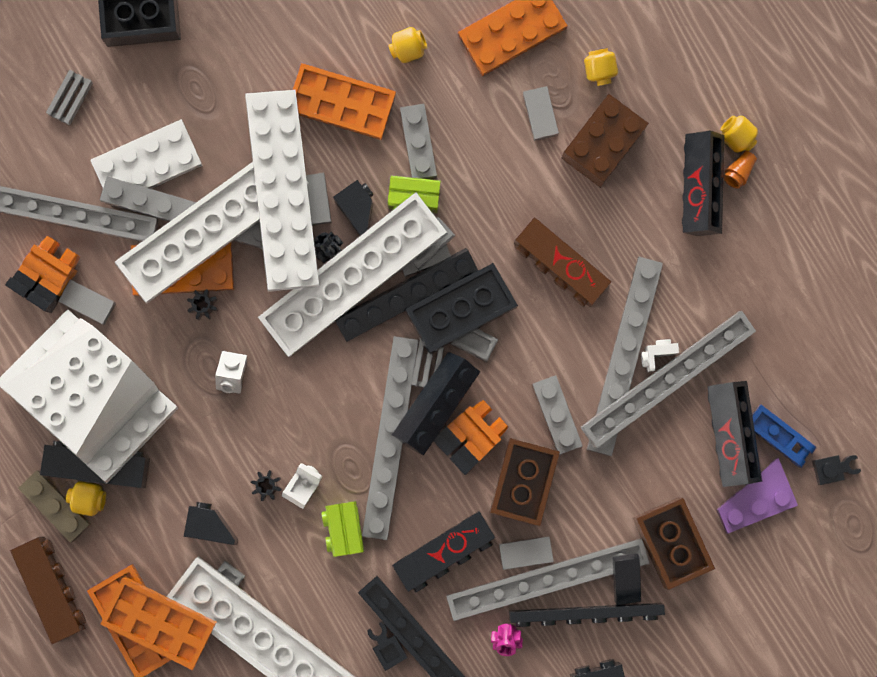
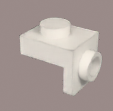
M671 339L657 340L656 345L645 347V352H641L642 367H646L647 373L655 371L654 357L677 355L679 353L678 343L671 344Z
M222 351L215 375L217 390L225 393H241L247 355Z
M301 463L283 491L282 497L304 509L319 486L322 475L314 467Z

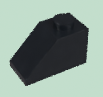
M356 180L333 196V199L358 235L361 236L369 230L373 207L371 197L373 193L366 183L361 185Z
M197 502L196 506H189L183 537L230 545L238 543V538L220 512L211 509L212 504Z

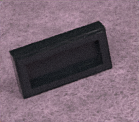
M638 553L612 557L614 601L616 605L641 602L640 557Z

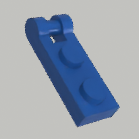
M759 405L752 414L755 433L787 457L793 464L802 468L806 463V457L809 453L813 454L816 446L763 405ZM796 443L801 447L797 453L792 450Z

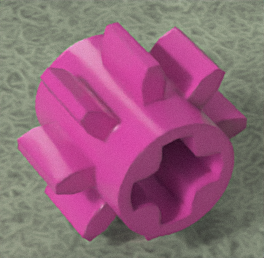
M512 624L498 626V632L492 631L491 633L493 650H497L502 656L516 654V648L522 649L523 645L521 630H517Z

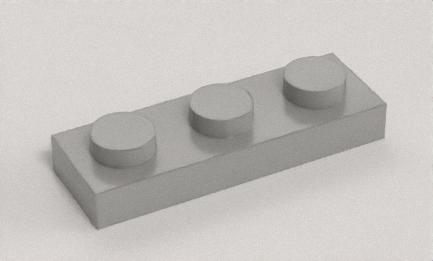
M418 104L400 107L412 178H437L425 105Z
M555 375L533 383V389L556 450L563 454L582 447L583 445L557 376Z

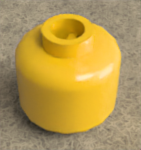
M414 27L394 33L392 35V44H389L392 57L394 59L398 57L402 63H408L423 57L424 51L427 49V43L422 31H417Z
M608 48L588 52L589 56L584 59L587 79L591 82L596 81L597 86L612 83L611 78L618 75L615 53L608 52Z
M731 116L720 129L722 131L721 134L725 135L724 143L736 153L744 150L750 151L757 144L758 129L744 116Z
M78 481L73 488L68 489L66 495V503L70 504V509L75 514L95 516L99 511H103L106 502V492L102 490L101 485L96 483Z

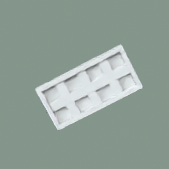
M182 119L91 159L102 187H104L108 176L152 189L203 166Z

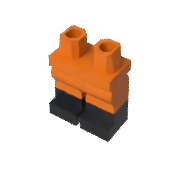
M49 236L39 246L35 244L32 246L20 268L13 277L9 278L5 286L26 298V300L43 311L52 313L69 280H72L78 272L74 268L80 256L67 248L61 258H57L54 254L59 248L60 243Z
M484 400L477 403L474 407L469 406L444 428L434 440L436 445L447 456L463 441H467L464 446L449 458L464 475L501 440L500 437L508 428L500 417L490 426L487 425L483 418L492 409Z

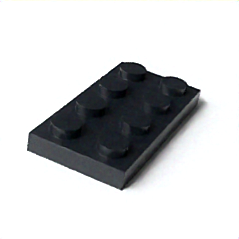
M492 263L410 306L405 312L428 353L432 354L516 309L518 304L496 266Z

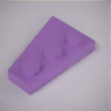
M779 458L772 461L761 472L763 482L745 485L716 509L726 533L733 532L798 506Z

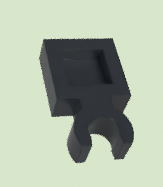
M839 455L813 460L812 463L818 485L845 480L844 472L850 475L860 473L861 469L853 470L849 466L850 461L856 460L858 457L850 455L845 457L842 462Z
M381 621L379 623L382 628L380 635H375L371 628L367 632L368 636L378 643L372 649L386 671L408 657L395 635L390 638L387 637V627Z

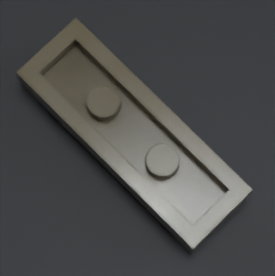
M36 470L18 488L70 543L74 542L91 525L83 515L75 514L71 511L70 504L66 503V498L45 476L40 475L39 470Z

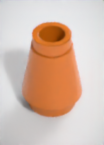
M745 151L724 171V181L736 189L744 186L757 161L756 156L749 151Z

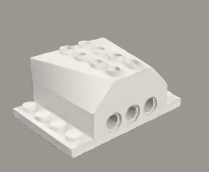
M68 309L0 377V387L106 483L118 473L178 409L171 400L158 390L155 383L129 357L95 327L81 318L78 319Z

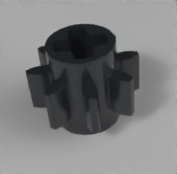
M326 232L319 234L314 239L316 258L321 260L323 264L330 261L342 251L340 246L343 244V241L332 232L329 234Z
M207 289L204 291V294H200L195 290L194 298L187 299L192 305L187 311L189 313L197 312V320H200L202 315L210 320V313L219 310L213 304L218 299L216 296L209 298L210 293ZM205 299V302L208 304V307H203L201 309L197 306L198 302H203Z
M271 470L268 471L267 476L257 472L259 479L250 482L256 485V490L252 494H261V501L266 499V495L275 500V491H282V488L277 487V482L281 480V477L272 478L273 473ZM268 478L270 479L269 484L273 485V488L265 493L264 488L260 485L261 482H266Z

